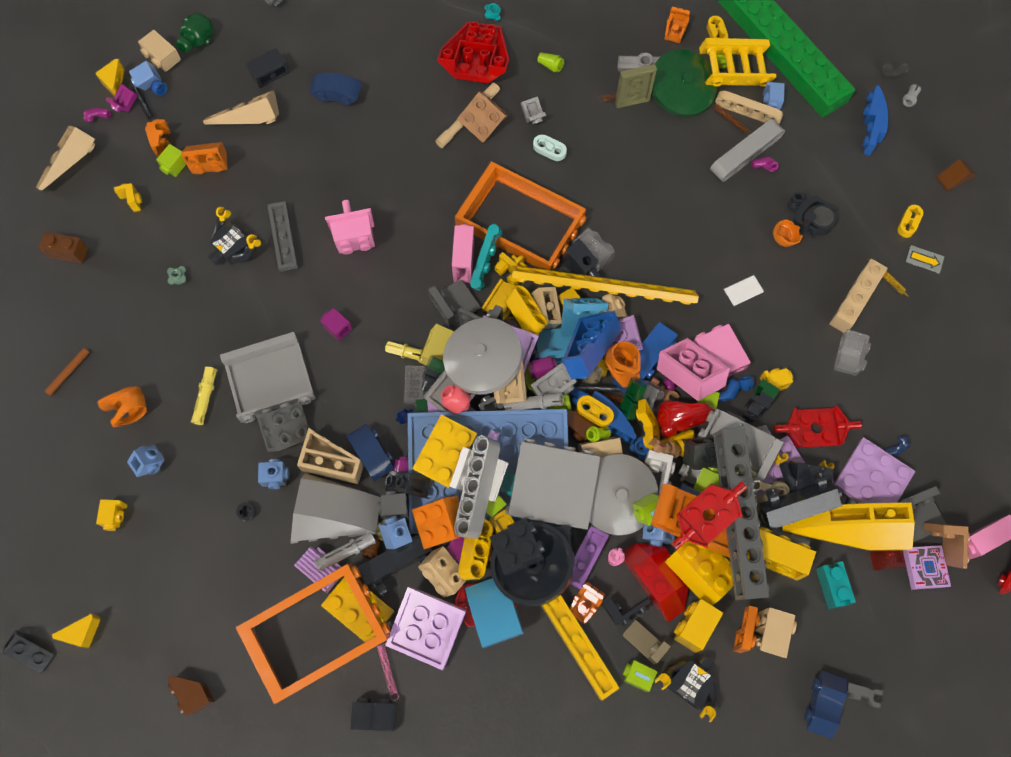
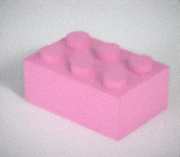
M688 338L660 351L657 365L659 372L697 401L725 387L730 369Z

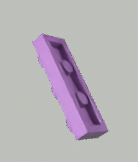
M593 526L590 527L574 557L575 568L570 585L581 590L609 537L608 534Z

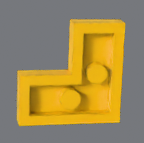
M642 399L638 401L636 416L643 423L645 436L643 437L644 445L649 450H652L654 446L648 443L654 437L660 440V425L647 400Z

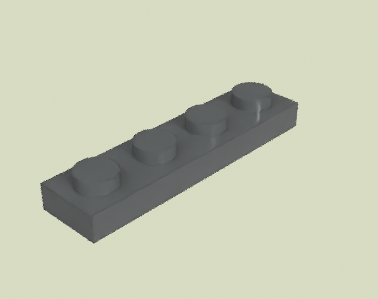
M285 201L269 204L268 211L278 269L280 272L296 269L298 264L287 204Z

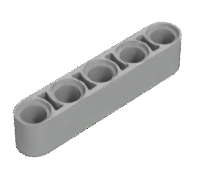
M773 119L768 120L716 160L710 170L722 182L726 181L779 140L785 133V130Z
M486 436L477 437L473 444L454 525L455 533L459 537L476 539L482 531L500 453L499 442Z

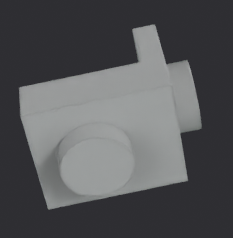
M538 97L520 103L527 123L537 124L543 121L542 118L546 116V113L542 111Z

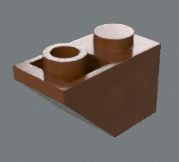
M578 411L567 412L568 432L572 434L571 437L578 443L588 442L589 440L586 437L587 430L592 426L597 428L600 426L580 415Z
M169 676L167 678L170 683L168 688L172 695H176L179 701L177 703L178 709L183 715L193 716L215 702L206 683L178 676Z

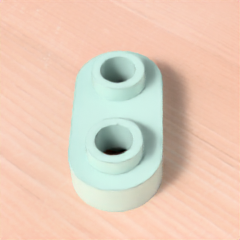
M538 135L534 138L533 148L537 153L554 161H561L566 157L567 148L563 143L546 135Z

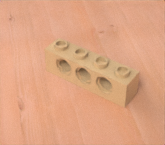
M870 259L829 325L846 334L854 325L888 268Z

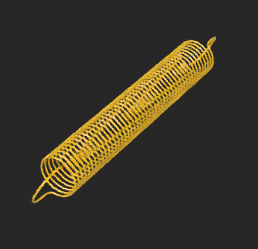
M886 271V273H885V275L883 276V278L887 275V277L885 278V280H886L888 277H889V279L887 280V282H888L890 279H891V281L894 280L893 283L896 282L895 285L898 284L895 289H897V291H898V290L902 287V289L899 291V293H900L902 290H903V292L901 293V295H902L903 293H905V291H906L905 288H903V286H901V284H899V282H897V280H895V278H893V276H891V275H890L889 273H887V271Z

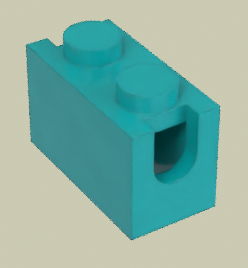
M843 561L829 566L823 565L816 569L828 610L856 603Z

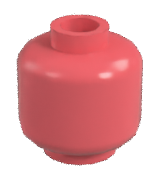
M449 385L442 391V405L450 412L459 414L469 409L471 396L468 392L461 390L456 385Z

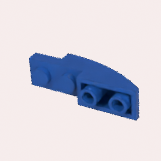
M878 85L875 86L872 92L869 91L866 98L868 106H865L862 116H865L863 124H867L866 132H868L862 143L864 147L863 154L868 156L871 155L876 144L881 143L888 127L887 104L884 94Z
M575 387L571 392L570 400L577 406L578 400L588 394L579 391V389L577 390ZM595 391L592 397L609 407L614 414L613 421L607 426L609 427L607 430L617 435L620 441L626 444H633L637 436L627 418L610 400ZM588 405L583 406L587 410L590 409ZM604 415L600 416L601 420L607 419Z

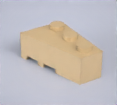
M308 428L297 464L299 469L303 472L359 484L364 466L361 460Z
M770 607L758 612L757 614H760L759 624L754 628L753 635H756V644L760 646V651L787 658L791 634L795 633L797 622L794 621L795 615Z

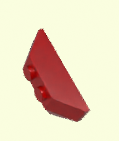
M634 543L623 551L625 554L624 563L667 623L685 611L689 587L665 563L671 556L665 547Z

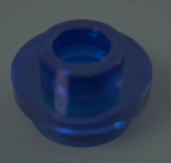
M405 408L396 414L398 416L395 419L396 422L399 421L401 425L407 422L408 413H412V409L408 411Z

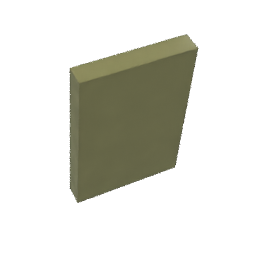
M655 64L620 72L615 100L616 108L650 101L657 71Z

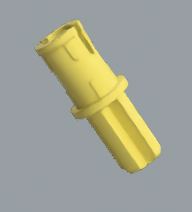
M388 341L385 346L386 352L399 355L403 359L407 357L419 361L421 356L415 355V353L421 355L423 352L422 349L409 347L408 344L402 345Z

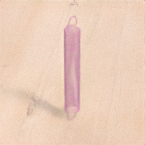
M380 645V647L377 646L380 656L382 658V661L380 659V662L383 671L395 694L397 693V690L396 692L394 690L395 681L393 675L390 674L385 663L384 657L382 655L383 652L390 669L387 653H385L386 650L384 651L382 645ZM386 670H387V672H388V674H389V676H390V678H391V681H392V683H393V686H392V684H391V682H390V680H389V678H388V675H387V673H386ZM386 681L387 687H388V689H389L391 695H393L392 692H391V690H390V687H389V685H388V683H387V681Z

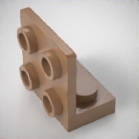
M480 91L457 120L480 141L485 142L508 114L483 91Z
M924 523V531L932 532V536L943 537V553L946 565L967 569L969 562L968 542L970 540L968 527Z

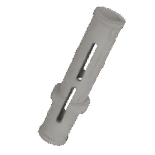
M562 392L553 394L540 393L538 396L526 397L527 401L504 404V408H507L505 411L533 408L546 409L547 406L563 405L564 396L560 397L563 395Z
M368 532L355 540H349V543L314 561L319 572L353 554H359V551L376 542L371 532Z

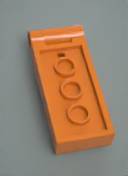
M663 484L651 525L679 537L681 529L677 514L697 496L673 485ZM704 510L703 518L712 519L715 514L714 510ZM725 529L708 544L707 549L730 558ZM744 530V532H743V533H744V536H745V538H747V534H746V532H745V530Z

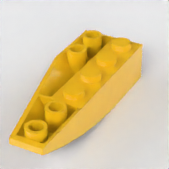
M912 503L843 504L841 507L782 526V531L864 550H912L915 522Z

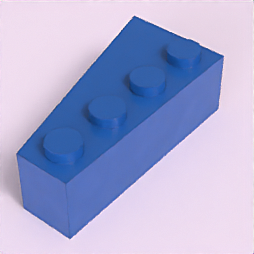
M614 310L578 319L563 358V363L571 380L584 379L590 376L622 330Z

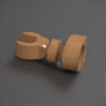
M655 377L651 379L650 382L664 391L663 399L665 401H671L669 399L670 395L676 399L679 398L677 392L665 389V386L658 385L660 382Z
M654 437L648 443L654 446L652 450L657 453L673 455V460L680 454L679 446L672 440L662 442Z

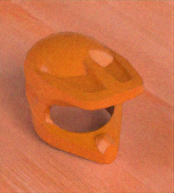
M626 341L609 347L604 355L605 363L612 377L623 388H627L631 377L640 379V352L634 344Z
M138 386L123 388L97 402L99 408L103 411H118L115 417L110 420L113 427L134 423L147 412L145 396ZM125 413H129L127 418H122Z

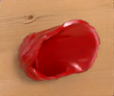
M666 400L659 406L657 415L658 423L662 428L661 435L664 438H671L677 434V431H685L691 427L706 423L710 411L715 412V410L705 403L688 404Z

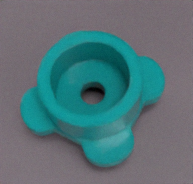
M495 3L486 4L484 7L486 10L485 17L499 21L501 18L499 15L501 12L500 7Z

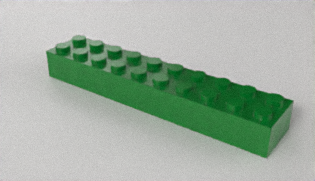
M717 0L751 39H769L770 46L764 54L822 118L850 101L856 89L774 0Z

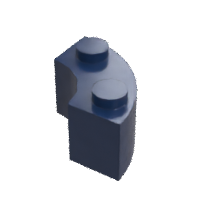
M320 73L313 77L309 94L322 102L336 101L349 105L357 100L361 82L343 74Z
M365 424L346 436L373 481L394 470L391 464L394 460L388 451H383L377 441L380 437L374 428L370 430L368 425Z
M821 671L819 677H815L812 682V690L814 691L810 706L805 711L804 720L807 721L808 731L832 739L840 726L842 708L848 695L847 679Z

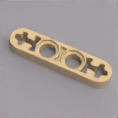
M720 91L716 98V104L720 105V107L764 123L773 119L776 123L780 124L783 113L779 109L728 91Z

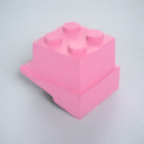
M343 200V214L325 217L339 254H351L356 250L367 251L371 247H375L372 227H375L371 208L351 212L349 200Z

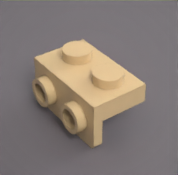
M523 361L514 379L502 389L494 392L497 404L527 401Z

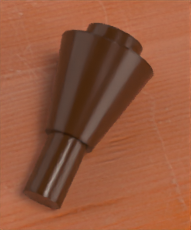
M376 534L373 535L376 543L360 551L366 559L371 560L379 555L381 540L378 539Z

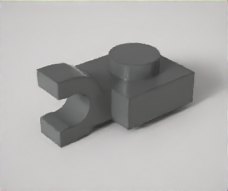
M847 683L848 698L861 701V698H866L870 706L881 708V704L875 702L873 697L875 694L883 695L882 690H870V688Z

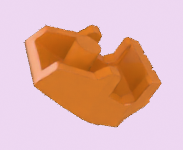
M672 7L669 19L667 20L664 40L680 44L689 23V10Z
M156 119L152 122H147L145 131L150 146L158 157L165 150V146L169 145V141L166 138H162V136L170 134L171 130L165 120Z
M587 582L574 598L570 608L574 617L585 624L603 602L605 593L599 592V589L592 587V584Z

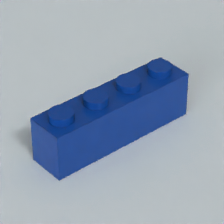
M661 322L656 325L642 343L643 349L639 350V374L641 380H650L655 373L654 368L658 364L660 351L677 343L676 338L678 334ZM614 379L613 385H617L616 387L625 393L627 388H623Z

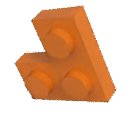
M748 606L745 608L741 629L736 631L734 652L743 653L750 651L754 647L756 635H753L754 628L758 626L760 614H757V607Z

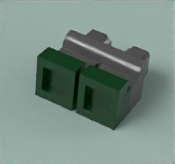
M631 377L625 392L627 395H624L619 410L627 419L634 420L637 418L636 409H638V401L646 399L653 414L656 416L658 410L654 402L655 400H662L665 393L650 381Z

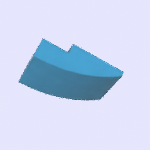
M493 578L465 588L482 648H487L524 634L514 602L501 593Z

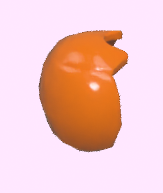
M787 219L777 222L773 229L775 241L783 247L798 244L803 235L799 234L800 227Z

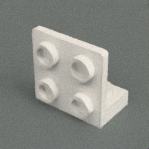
M463 447L450 487L463 491L472 452L471 449ZM500 459L497 462L489 500L493 502L496 501L508 466V462Z
M649 450L644 464L651 472H662L658 489L659 496L663 484L671 485L668 479H670L671 474L673 475L675 463L672 462L673 455Z

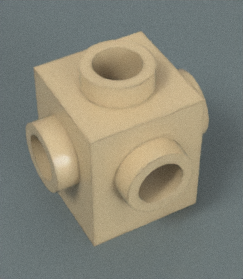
M607 294L602 297L603 301L609 303L608 311L614 310L618 320L628 317L624 308L625 303L620 296Z

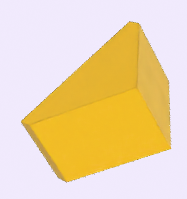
M114 59L95 73L100 82L115 97L123 82L125 70L119 59Z
M90 614L52 634L53 639L79 647L89 648L101 619L98 615Z

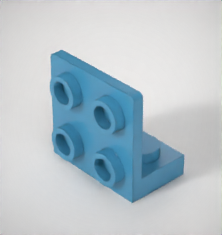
M599 298L564 299L561 335L563 337L572 336L579 318L600 314V311H608L609 303Z
M561 328L542 330L536 342L538 359L550 356L551 359L555 358L558 366L563 362L572 336L563 337L561 335Z

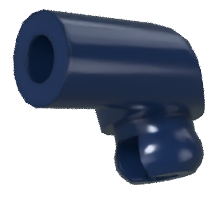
M908 436L898 437V445L882 450L891 456H896L908 449L911 442H909Z

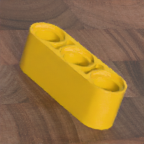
M516 285L505 299V302L523 330L539 335L548 324V321L528 290L521 285Z
M484 520L482 531L478 538H464L458 568L459 576L463 580L480 579L485 574L491 544L490 536L493 534V526L488 520Z

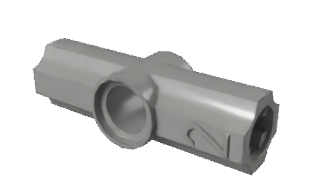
M641 53L639 56H619L618 72L653 65L660 57H652L649 53Z

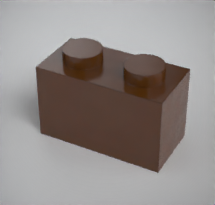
M44 232L38 249L47 258L82 264L88 247L78 237Z

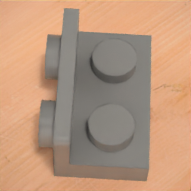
M562 362L530 385V387L537 396L540 393L553 394L563 392L566 395L574 389L573 384L577 381L575 379L571 380Z

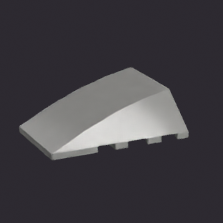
M305 473L300 481L293 513L291 544L302 540H309L311 542L317 541L320 538L330 537V539H338V536H363L368 532H371L372 535L376 534L379 518L378 502H381V497Z

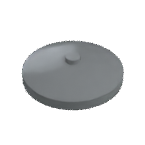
M494 318L474 319L460 326L447 341L443 354L445 371L451 381L461 390L472 394H488L505 387L517 375L523 359L522 344L516 332L507 323Z
M614 454L600 458L589 523L600 531L612 535H627L644 527L645 524L635 519L632 504L651 493L658 495L657 482L650 469L640 460L628 455Z

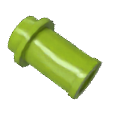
M592 426L587 430L586 437L591 442H597L599 439H608L611 431L607 430L609 427L597 428Z

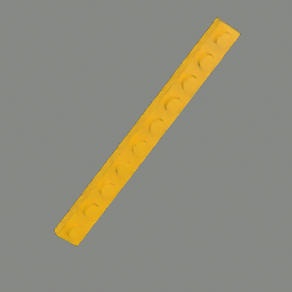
M512 265L511 271L512 278L519 282L529 280L541 285L544 283H551L556 287L566 285L577 290L588 288L593 292H600L602 290L613 295L624 293L629 297L639 295L650 300L661 298L666 302H673L675 300L687 305L697 303L699 298L695 290L515 265Z
M505 510L488 520L491 522L496 534L508 529V525L515 523L510 515L505 514ZM560 595L555 600L541 605L599 699L604 700L617 691L619 686L562 596Z

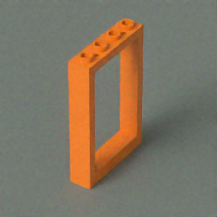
M491 161L455 215V225L466 224L473 226L474 235L484 240L488 230L471 222L495 183L499 181L574 219L549 261L502 237L496 240L495 245L498 248L516 257L523 255L526 258L525 262L539 269L556 270L560 263L559 258L569 248L570 240L574 241L578 233V227H582L586 221V209Z
M346 564L236 627L274 704L390 638V628L385 621L382 622L380 619V609L376 603L371 602L369 598L371 595L370 590L366 584L362 585L359 579L361 574L356 565ZM344 576L375 637L283 689L253 627Z

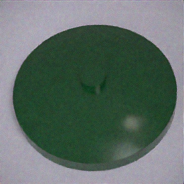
M675 49L666 52L656 61L657 71L652 95L661 108L678 117H693L704 112L712 104L717 93V86L706 85L705 83L712 74V68L704 57L690 50Z

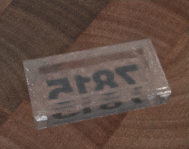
M405 366L404 404H416L415 399H424V391L421 387L424 380L422 375L425 366Z

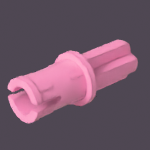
M621 548L612 549L609 552L608 562L610 565L618 566L624 561L625 554Z

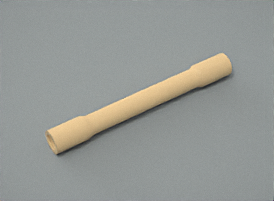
M492 83L484 93L492 99L500 91V88L497 84ZM456 120L435 140L436 144L443 148L464 125Z

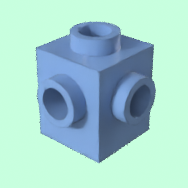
M155 445L141 446L133 451L127 463L136 477L157 473L164 462V458Z
M271 459L269 462L259 463L258 483L262 487L279 489L280 486H286V480L290 478V471L281 460Z
M644 525L642 539L650 541V545L662 547L663 543L671 544L675 540V535L653 525Z

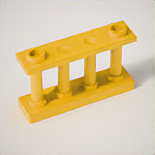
M706 38L699 47L700 54H708L711 62L712 74L706 80V85H751L765 87L767 82H772L776 78V74L766 73L763 53L770 46L769 39ZM716 54L725 55L728 73H720ZM732 54L741 56L744 73H735ZM748 55L756 56L759 73H751Z

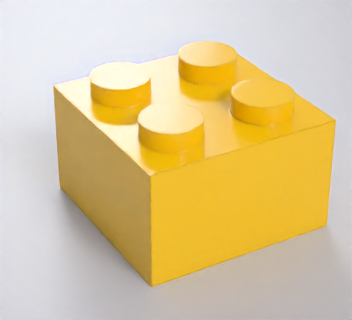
M700 599L688 605L684 612L685 620L679 622L673 632L676 634L674 640L694 653L704 649L723 615V612Z

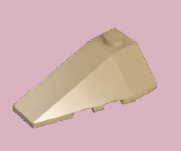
M273 90L257 96L249 101L247 105L242 102L234 106L233 110L225 109L208 116L203 120V123H272L276 121L275 118L279 115L275 92Z
M68 126L57 145L60 150L52 155L50 161L52 165L51 167H46L36 188L40 190L45 189L85 156L87 152L90 153L95 146V143H93L95 139L76 127Z

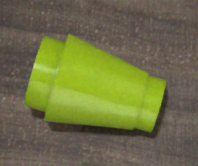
M541 52L538 56V62L551 71L560 72L562 70L564 59L560 55Z

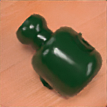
M201 13L188 14L182 21L183 24L180 27L181 37L176 40V46L180 51L186 53L190 52L192 47L206 45L212 39L210 37L213 33L211 21Z

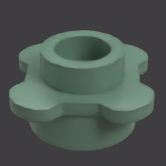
M183 266L169 268L167 270L169 274L168 283L171 285L184 283L186 281L184 273L186 269Z

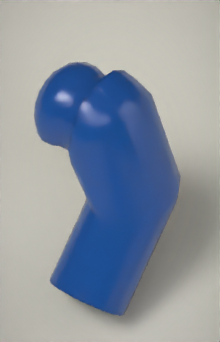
M730 379L727 390L719 392L718 402L734 399L741 388L740 382L736 379Z

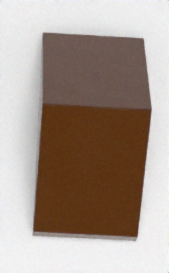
M959 159L936 178L944 189L948 191L976 177L977 174L967 161Z

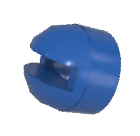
M157 80L152 83L151 90L156 95L163 96L167 91V85Z
M745 376L738 379L743 391L753 389V376Z

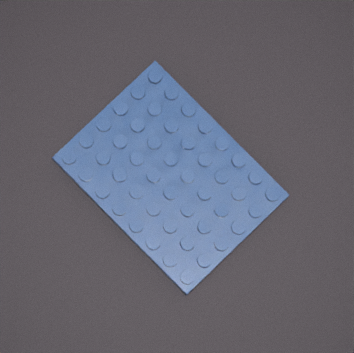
M567 409L471 411L453 414L452 412L408 413V473L426 478L429 477L412 468L441 414L478 434L477 437H488L491 430L500 433L497 440L500 444L498 459L508 462L506 470L514 475L520 450L518 442H524V439L536 440L537 445L542 446L544 442L556 444L555 448L558 449L568 446ZM430 479L426 498L409 495V533L419 534L412 509L455 495L458 496L460 502L462 490L453 487L447 488ZM499 490V496L505 501L506 506H509L511 496ZM504 506V507H503L499 512H497L495 515H497L498 513H500V512H502L503 510H505V509H506V506ZM486 512L484 520H489L491 517ZM511 516L514 522L524 519L521 517ZM527 519L528 522H531V521H533V522H541V523H545V524L551 525V526H553V527H556V526H565V525H560V524H554V523H549V522H543V521H538V520Z

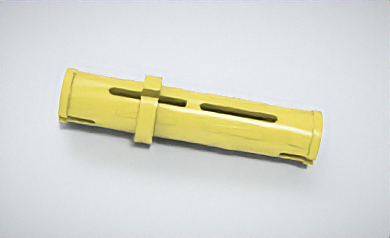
M205 367L202 381L198 386L200 389L191 423L197 425L204 424L209 398L215 387L213 384L217 369Z

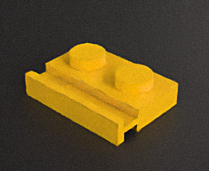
M500 279L483 305L482 311L488 313L490 309L493 310L495 305L503 307L504 322V319L512 313L505 299L515 286Z

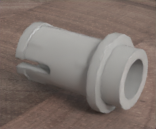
M916 84L910 86L908 93L902 99L905 106L911 107L916 104L917 96L921 91L920 86H918L916 91Z

